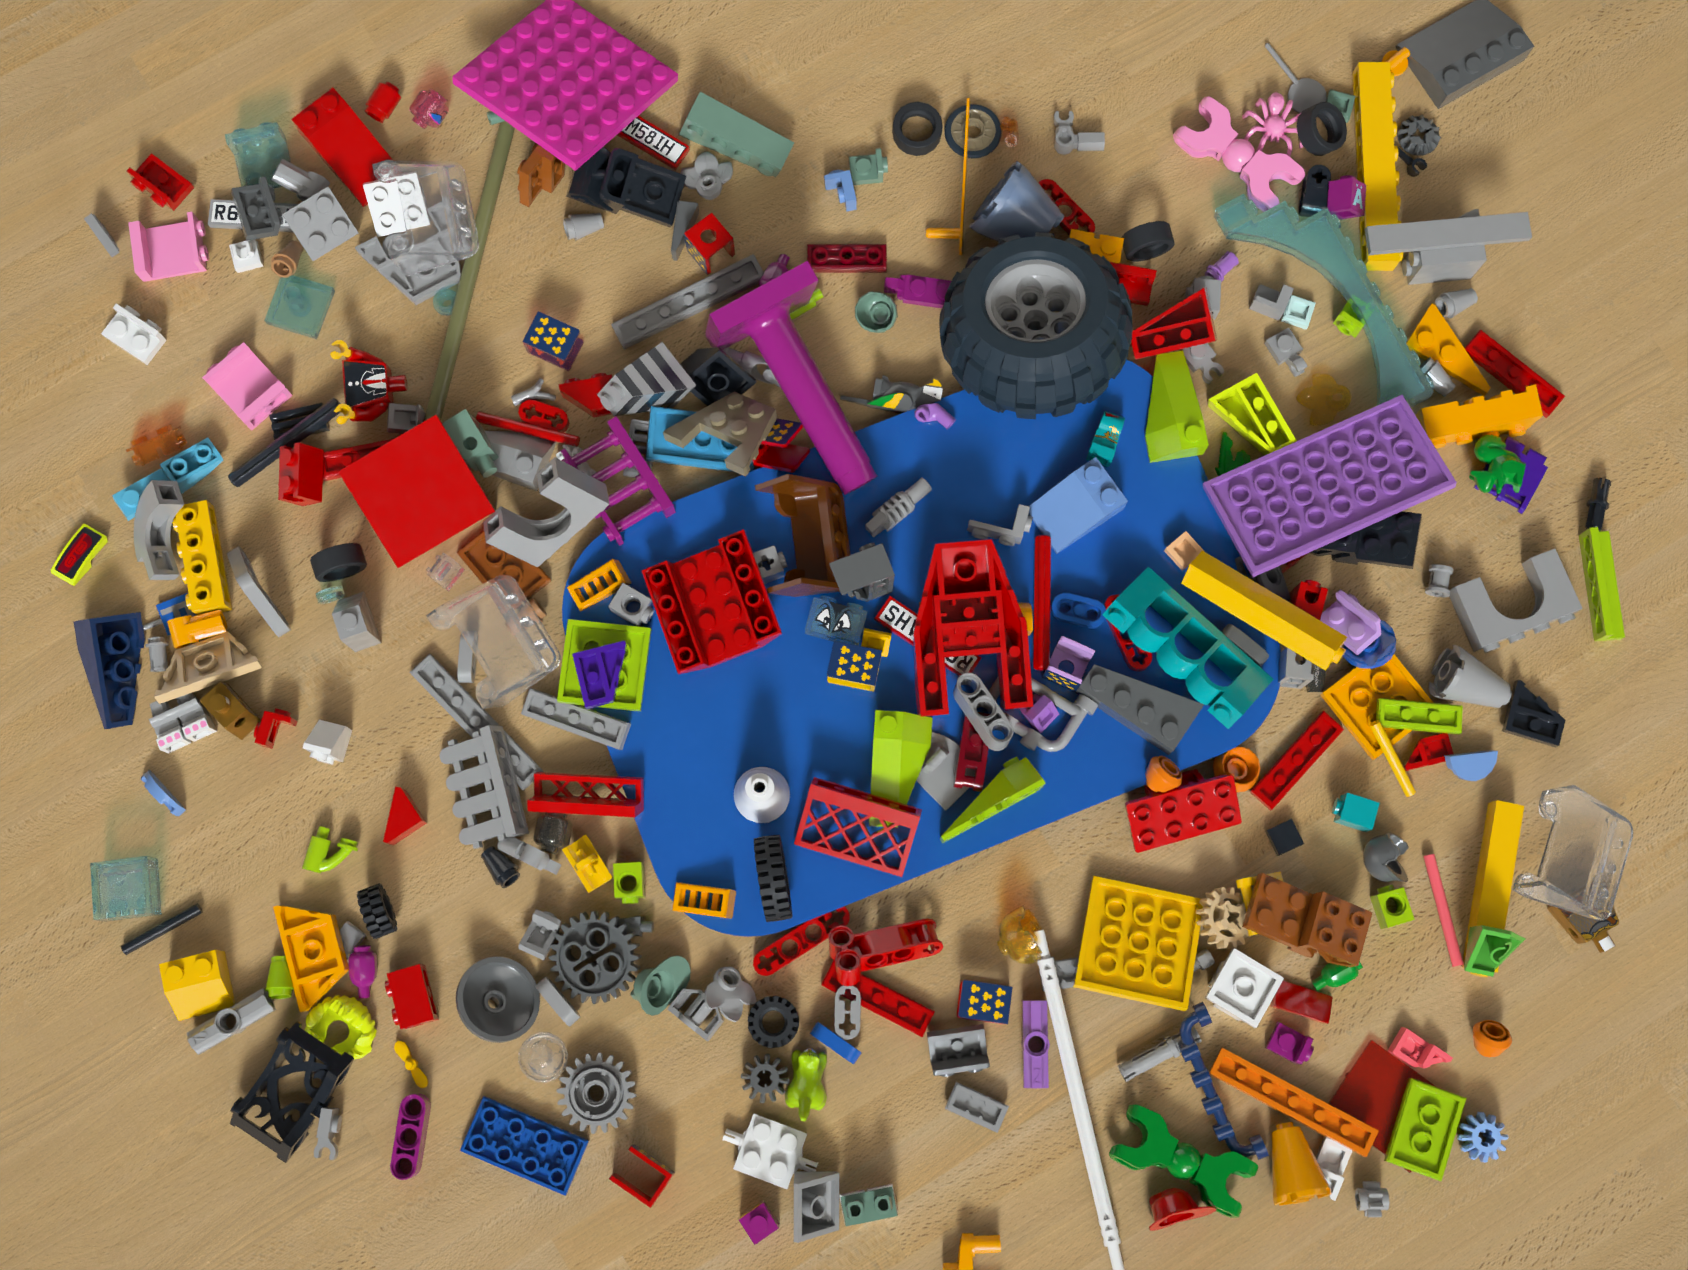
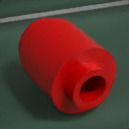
M387 81L385 84L378 83L366 102L365 113L375 121L383 123L385 119H389L401 100L400 90Z

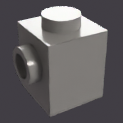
M1210 276L1194 278L1191 287L1186 288L1185 299L1202 288L1207 287L1213 320H1215L1220 311L1221 280H1214Z

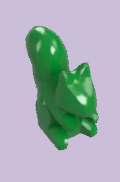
M1494 435L1480 437L1474 446L1476 457L1481 462L1489 464L1488 471H1471L1469 478L1475 482L1478 489L1483 493L1490 492L1493 485H1495L1497 494H1500L1504 484L1512 485L1513 491L1519 493L1526 463L1522 462L1515 453L1505 450L1506 443L1501 441L1500 437Z

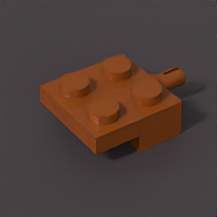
M537 143L534 144L529 158L523 160L518 167L520 203L530 207L542 189L552 194L565 176V163Z

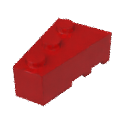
M1207 287L1202 288L1132 331L1131 343L1135 359L1217 341Z

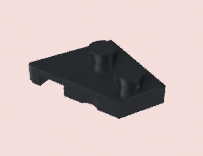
M1514 681L1502 732L1551 747H1558L1566 720L1559 713L1551 710L1540 696L1536 697L1525 687L1526 684L1523 681Z

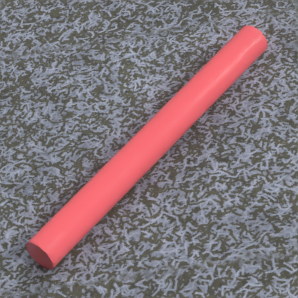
M1435 854L1423 856L1452 967L1464 965Z

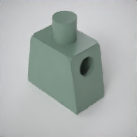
M466 409L442 423L461 456L475 471L479 470L484 478L496 473L497 467L493 461L498 458V454L481 424Z

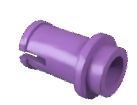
M1227 251L1214 265L1207 267L1205 276L1213 277L1214 280H1221L1222 282L1224 276L1239 264L1238 258L1232 252Z

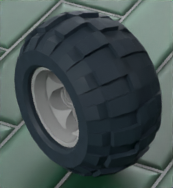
M1035 232L1034 237L1020 238L1016 234L999 239L996 247L981 248L968 258L966 266L961 273L956 272L944 297L945 303L940 312L939 319L940 342L944 359L952 368V375L968 394L972 392L975 396H978L982 405L998 413L1009 410L1016 412L1017 418L1036 419V414L1051 413L1053 417L1072 413L1077 404H1086L1087 402L1090 404L1098 398L1108 387L1109 380L1111 378L1115 379L1120 373L1128 357L1133 330L1132 307L1128 293L1123 283L1119 284V277L1111 263L1104 256L1093 255L1089 245L1074 238H1068L1063 241L1056 239L1054 233Z

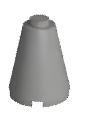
M1452 645L1454 649L1447 648L1441 653L1431 674L1435 675L1434 683L1429 682V691L1432 696L1500 708L1509 702L1512 695L1510 684L1462 647Z

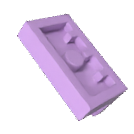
M1340 589L1336 592L1337 601L1322 613L1320 621L1347 636L1344 645L1356 655H1359L1381 635V620L1373 610H1366L1361 606L1354 595H1347Z

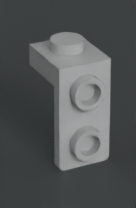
M1019 504L1012 530L969 520L967 531L971 532L973 537L979 539L991 537L999 539L998 542L1001 544L1014 546L1015 543H1021L1024 531H1030L1033 516L1028 515L1029 506Z

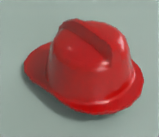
M1178 1188L1166 1189L1151 1196L1149 1199L1154 1223L1149 1226V1230L1156 1231L1178 1222L1200 1218L1214 1213L1217 1208L1212 1206L1198 1207L1188 1192Z

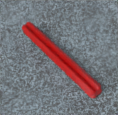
M1040 535L1035 538L1033 668L1044 671L1050 666L1051 537Z

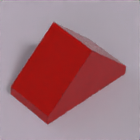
M395 787L383 842L389 845L397 844L427 824L408 792L401 787Z

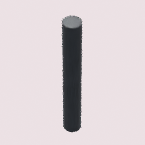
M197 903L121 945L123 953L128 955L203 913L202 908Z

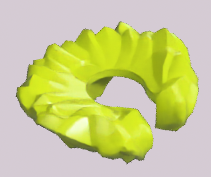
M335 995L333 998L330 996L326 997L322 1003L314 1006L306 1016L305 1031L322 1043L326 1040L327 1029L332 1022L340 1020L348 1025V1038L344 1042L331 1047L340 1055L346 1052L354 1057V1059H359L371 1052V1043L377 1033L374 1027L375 1020H371V1014L368 1012L367 1006H363L361 1001H357L354 997L348 998L346 995L341 997Z

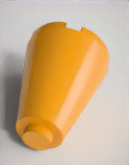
M1293 1122L1276 1125L1277 1130L1272 1132L1274 1205L1297 1204L1309 1201V1199L1314 1198V1195H1317L1318 1199L1331 1195V1188L1300 1126L1294 1127Z

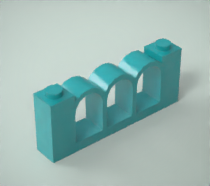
M1147 567L1103 613V616L1120 632L1124 633L1127 630L1130 639L1137 647L1150 653L1156 652L1157 661L1167 674L1174 678L1186 679L1187 689L1193 698L1202 704L1210 706L1207 711L1227 729L1248 710L1273 681L1270 675L1150 567ZM1151 606L1174 629L1169 633L1156 631L1147 622L1145 611ZM1180 632L1204 655L1196 660L1186 658L1177 650L1175 636ZM1208 658L1233 680L1229 686L1222 687L1216 685L1207 677L1204 665Z

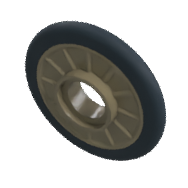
M970 104L969 126H976L981 131L978 136H969L968 158L976 159L987 156L996 149L1001 140L1002 128L998 117L993 111L982 105ZM967 105L957 108L950 114L944 129L949 147L962 157H964Z

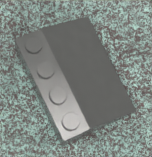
M1475 0L1396 45V49L1399 51L1406 47L1410 51V56L1407 57L1409 68L1437 109H1440L1525 61L1534 45L1521 26L1490 1Z

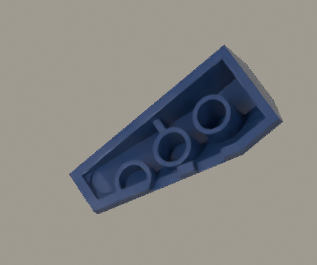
M141 612L73 621L77 648L104 729L133 725L137 691L135 690L137 674H140L141 664H139L140 651L144 648L145 642Z

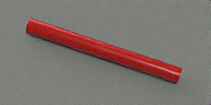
M480 411L476 415V420L479 423L578 447L580 443V437Z

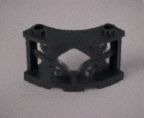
M298 1021L290 1029L286 1027L282 1030L276 1040L279 1044L265 1070L244 1098H238L230 1110L233 1113L230 1121L233 1127H239L277 1153V1158L287 1163L310 1134L308 1129L314 1124L315 1116L320 1118L321 1108L330 1105L334 1098L331 1095L336 1087L343 1083L354 1060V1057L344 1052L340 1055L301 1028L302 1024ZM294 1043L301 1047L299 1048L298 1055H294L292 1052ZM304 1050L310 1053L308 1061H305L306 1054ZM286 1058L290 1064L280 1067ZM306 1071L304 1085L307 1093L313 1099L310 1104L295 1102L281 1109L279 1079L291 1073ZM313 1072H316L313 1079L319 1078L321 1080L319 1088L314 1087L312 1084ZM267 1087V1097L261 1096ZM255 1105L261 1107L260 1114L255 1116V1118H262L269 1114L271 1117L262 1127L246 1118L247 1113ZM293 1109H297L300 1112V1118L297 1121L292 1119V1114L286 1119L284 1117L285 1114ZM274 1125L283 1141H280L266 1130Z

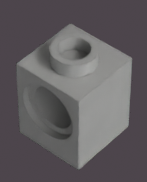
M622 583L608 606L612 613L637 627H641L643 622L647 624L654 613L652 599ZM632 601L641 603L640 609L635 613L626 611L627 605Z

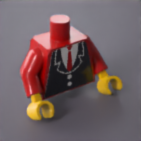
M336 340L331 344L332 346L339 347L341 353L336 351L330 353L333 359H340L343 356L346 358V360H342L345 404H339L334 412L344 414V416H339L336 419L338 424H345L348 419L353 422H372L386 412L389 403L394 404L393 392L408 390L406 375L392 376L391 369L382 359L360 349L348 348L347 344L342 340Z

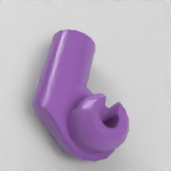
M937 403L920 405L915 411V418L918 421H938L946 429H949L956 421L950 413Z

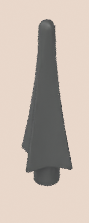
M636 916L619 919V926L626 923L629 924L625 931L627 934L635 932V936L643 937V932L653 933L654 922L644 921V917Z

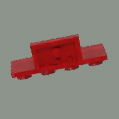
M1197 769L1182 772V783L1180 786L1167 792H1155L1148 785H1144L1146 797L1125 803L1133 847L1136 853L1242 823L1234 776L1231 773L1205 780Z

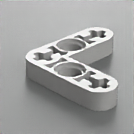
M240 546L229 551L227 556L232 571L243 592L278 637L289 632L291 628L288 622L259 584L247 555Z

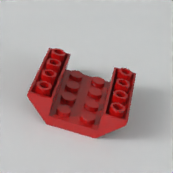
M744 529L718 539L720 545L672 564L666 560L642 570L678 674L716 666L759 649L782 634Z

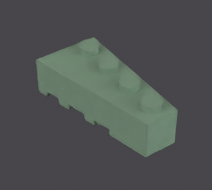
M699 92L679 133L681 137L753 167L766 176L777 177L794 145V142L702 92Z

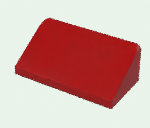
M1282 981L1271 1001L1270 1007L1316 1022L1329 1024L1333 997Z

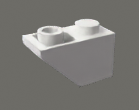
M319 720L304 742L303 749L311 752L310 757L323 763L333 765L334 760L343 762L352 730L343 725Z

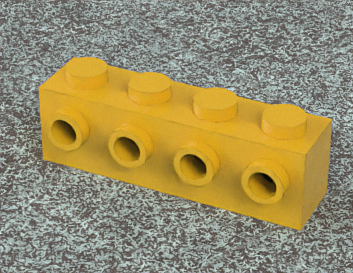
M207 500L184 504L175 515L172 523L175 531L179 534L180 542H177L176 546L179 557L183 558L184 568H181V576L184 584H187L189 594L185 595L187 607L196 615L215 610H222V612L232 610L215 507Z

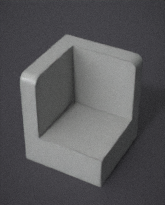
M1259 285L1249 309L1279 321L1294 288L1283 285L1280 292L1264 285Z

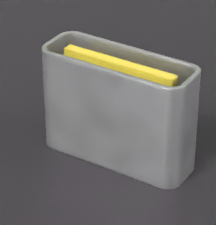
M349 921L339 930L347 960L354 952L353 947L359 946L366 937L365 933Z

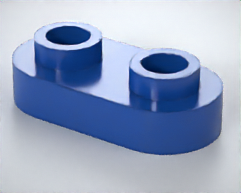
M1061 593L1054 598L1051 604L1052 615L1061 622L1094 629L1101 626L1106 619L1103 616L1106 608L1098 600L1070 593ZM1060 605H1067L1069 612L1063 613L1060 610ZM1087 612H1095L1096 619H1089Z

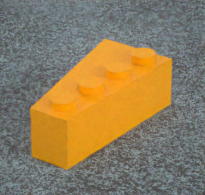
M1536 385L1526 386V390L1519 394L1513 395L1512 390H1507L1491 397L1490 400H1486L1484 396H1478L1464 401L1461 406L1458 401L1421 408L1415 416L1434 447L1441 448L1450 442H1456L1457 445L1468 444L1473 439L1485 435L1497 437L1504 434H1509V437L1524 435L1526 430L1543 416L1537 387Z

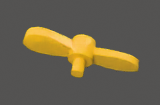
M397 1041L394 1045L395 1052L405 1062V1068L411 1071L416 1085L420 1088H426L428 1086V1078L418 1067V1061L412 1058L410 1049L405 1042Z

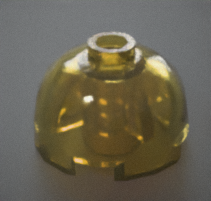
M1023 905L1014 909L1004 917L999 927L1000 940L997 941V945L1004 956L1009 955L1013 961L1020 964L1036 963L1042 959L1040 956L1042 951L1036 943L1038 938L1034 931L1042 930V927L1029 909L1025 911Z

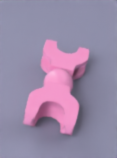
M1209 96L1204 97L1199 103V112L1209 123V128L1205 131L1196 132L1186 126H1181L1173 134L1175 143L1192 157L1203 158L1209 156L1217 161H1220L1222 158L1228 170L1241 172L1239 178L1246 183L1249 201L1268 215L1274 214L1279 208V199L1270 190L1269 183L1275 179H1282L1291 185H1296L1305 178L1304 169L1286 154L1275 153L1268 155L1260 150L1255 153L1254 147L1249 141L1236 139L1238 133L1231 127V117L1228 109Z

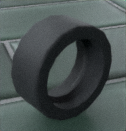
M908 103L895 114L892 128L894 142L906 154L913 156L926 155L933 151L940 143L943 128L942 119L938 111L927 103ZM910 117H923L931 122L933 127L932 135L925 141L916 142L909 140L902 132L904 121Z
M1320 102L1303 110L1297 121V132L1301 144L1308 152L1315 156H1323L1341 148L1346 141L1347 127L1345 119L1339 109L1330 102ZM1317 117L1322 120L1327 129V141L1319 134L1316 124Z
M1165 221L1148 222L1130 229L1121 237L1124 238L1123 249L1126 259L1134 262L1161 256L1170 251L1175 245L1170 224Z
M358 543L335 545L317 552L310 559L315 578L319 582L341 580L360 573L367 566L362 546Z

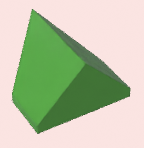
M1484 925L1470 927L1464 970L1493 977L1495 970L1526 938L1512 931Z

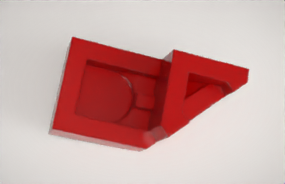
M1448 733L1419 739L1404 766L1405 771L1446 762L1444 755L1454 754Z

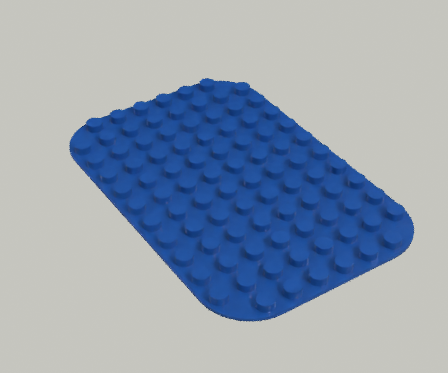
M1126 359L1120 373L1115 379L1111 378L1109 380L1108 387L1098 398L1090 404L1088 402L1086 404L1079 403L1072 413L1053 417L1051 413L1036 414V419L1017 418L1016 412L1009 410L998 413L982 405L979 397L975 396L972 392L968 394L965 390L941 398V401L935 402L956 419L949 429H946L938 421H918L915 418L916 409H912L855 431L878 477L849 494L844 495L842 491L850 554L860 552L859 548L869 543H875V545L883 544L895 574L892 593L868 602L858 600L856 596L841 595V592L800 597L768 594L782 631L781 635L765 646L710 668L678 674L653 605L654 613L647 624L643 622L641 627L652 629L641 712L593 707L592 709L631 723L623 750L607 746L618 776L643 778L644 811L634 819L657 878L669 898L674 902L676 882L736 891L732 919L685 913L687 916L709 929L733 936L754 937L775 934L1147 785L1145 773L1153 757L1164 756L1175 763L1181 771L1237 747L1262 725L1275 703L1280 688V683H1278L1281 652L1279 642L1181 584L1188 567L1182 571L1164 552L1165 548L1187 531L1204 552L1236 571L1235 559L1240 557L1237 548L1203 489V483L1209 480L1198 456L1149 463L1145 430L1152 392V375L1137 364ZM1104 411L1124 417V425L1113 460L1109 467H1103L1128 502L1122 511L1058 554L1051 547V604L1057 595L1070 593L1098 600L1104 605L1108 597L1115 594L1120 595L1147 567H1150L1218 630L1222 631L1227 624H1232L1260 645L1269 655V658L1261 668L1273 678V681L1229 729L1207 711L1210 706L1204 704L1175 750L1169 755L1099 708L1096 709L1093 715L1086 714L1070 742L1064 749L1057 752H1048L1038 746L1032 751L1020 743L1022 737L1013 732V736L1005 749L1000 751L988 749L982 791L1005 769L1003 764L1015 757H1018L1019 761L1026 757L1046 784L1036 793L943 844L940 837L981 792L973 791V788H969L945 811L916 780L907 805L922 809L902 877L794 845L808 797V791L814 777L871 794L875 710L917 714L914 646L876 622L874 618L889 596L918 614L919 602H921L935 544L992 539L1008 581L1016 595L1017 602L1031 603L1033 631L1028 636L1031 677L1070 702H1075L1078 694L1042 678L1045 670L1040 671L1033 668L1035 538L1043 534L1032 520L1030 531H1024L1021 543L1007 546L999 543V539L996 538L979 539L973 537L972 533L967 531L969 520H974L1012 530L1019 504L1030 506L1075 470L1089 462L1086 458ZM816 447L810 449L809 455L793 473L762 467L749 472L746 477L741 475L673 501L672 504L676 513L666 518L662 511L659 513L653 512L619 533L624 542L620 546L615 539L610 542L605 532L601 533L579 556L566 582L562 604V621L565 636L568 619L635 626L610 611L608 606L616 593L580 611L567 589L568 586L612 559L619 560L631 581V584L628 586L650 599L651 596L642 570L666 560L673 564L720 545L718 539L743 529L746 532L753 553L771 546H775L777 553H783L787 563V567L783 568L784 577L787 571L797 569L791 518L782 516L776 510L774 494L756 491L755 485L786 474L832 482L839 486ZM923 477L931 486L932 491L915 504L914 511L896 524L895 527L889 531L884 529L878 535L872 537L865 527L874 517L872 513L897 492H905ZM767 561L762 562V567L766 571L771 569V564H768ZM1243 562L1247 575H1251L1247 566ZM610 571L613 580L617 582L618 580L614 572ZM599 577L605 589L609 587L604 577ZM784 577L765 583L766 590L768 587L784 583ZM590 582L589 584L591 585L594 593L598 594L599 591L597 590L594 582ZM584 587L579 588L585 600H588L589 596ZM637 601L630 602L627 605L626 611L630 613L637 612L641 607V603ZM829 601L849 607L843 609L840 614L838 612L835 620L834 610ZM824 603H827L830 607V632L822 626H817L822 624L821 622L814 621L821 610L828 607ZM1062 604L1060 605V610L1063 613L1069 612V607ZM1151 606L1145 611L1147 622L1156 631L1169 633L1174 629ZM850 609L851 611H847L850 616L851 630L842 629L846 633L842 631L831 633L843 612ZM1050 611V659L1061 636L1095 650L1081 678L1082 682L1095 664L1199 702L1189 693L1186 679L1174 678L1160 667L1156 658V652H1152V661L1145 670L1140 672L1131 670L1122 656L1106 619L1098 628L1089 629L1058 621ZM1088 611L1087 617L1093 620L1096 619V614L1093 611ZM864 628L892 633L888 656H881L874 692L827 682V671L835 641L861 646ZM1127 630L1124 633L1120 632V636L1123 639L1131 640ZM1180 632L1175 636L1176 648L1186 658L1196 660L1204 655ZM1135 644L1127 646V650L1133 647L1135 652L1132 661H1138L1140 665H1143L1142 661L1145 659V655L1138 654ZM997 653L980 654L979 656L982 658L972 672L981 679L988 691L998 677ZM1209 658L1204 665L1207 677L1216 685L1222 687L1229 686L1233 680ZM1064 660L1059 663L1058 669L1071 675L1074 672V665L1070 661ZM945 668L949 714L926 717L933 718L932 732L943 735L960 746L964 712L953 696V689L959 676ZM961 685L964 692H974L971 686ZM1000 695L998 696L996 703L1004 713L1011 715L1023 725L1033 729L1020 711L1021 708H1002ZM1056 705L1054 706L1059 715L1041 733L1044 738L1050 741L1059 738L1072 715ZM976 708L977 712L988 714L985 708ZM992 731L995 738L999 740L1005 739V735L1001 731ZM756 767H768L779 772L787 781L790 790V800L785 812L769 823H756L746 819L738 811L734 802V789L738 779L745 772ZM624 784L622 787L626 798L636 799L635 785ZM759 787L755 791L761 793L765 790V787ZM813 799L811 809L816 818L829 812L824 802ZM843 809L836 813L843 826L857 820L851 810ZM809 815L806 823L812 821ZM832 815L819 822L826 835L839 829ZM869 819L863 821L870 834L884 828L869 826ZM859 824L846 830L853 843L866 837ZM815 825L804 829L802 839L814 842L822 838ZM898 825V828L890 830L896 841L900 842L908 838L911 828ZM886 832L873 838L880 851L893 845ZM842 833L829 839L835 849L841 850L849 846ZM780 834L787 868L793 918L766 922L758 883L754 838ZM869 841L855 847L861 857L869 858L876 854ZM904 844V845H902V846L900 847L901 850L903 851V853H904V849H905L906 844ZM896 849L883 855L888 865L899 868L901 857ZM686 890L684 907L689 905L691 890ZM700 891L697 894L696 908L700 906ZM709 893L707 910H711L713 893ZM721 894V899H720L719 911H721V907H722V900H723V895H722V894Z

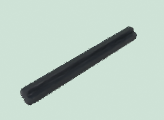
M335 398L330 399L228 475L230 482L236 487L246 483L279 458L280 447L287 446L293 448L295 443L303 441L341 413L334 412L335 408L341 403Z

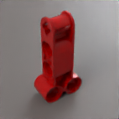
M929 918L858 934H853L852 930L846 926L834 927L828 936L829 953L835 961L837 981L844 986H853L860 981L862 971L938 954L943 949V943L938 940L935 931L937 926L935 920Z

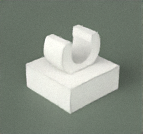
M256 239L229 245L234 268L237 273L264 266Z

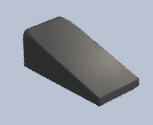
M677 202L671 254L674 261H678L686 244L684 233L695 225L698 218V203Z

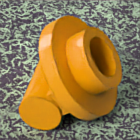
M1406 47L1399 51H1389L1384 55L1381 62H1390V72H1393L1394 76H1399L1408 67L1407 57L1410 56V51Z

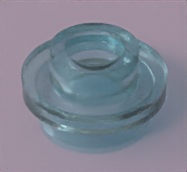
M443 289L435 294L433 306L439 314L444 316L451 315L456 292L451 289ZM445 300L452 301L449 306H443Z

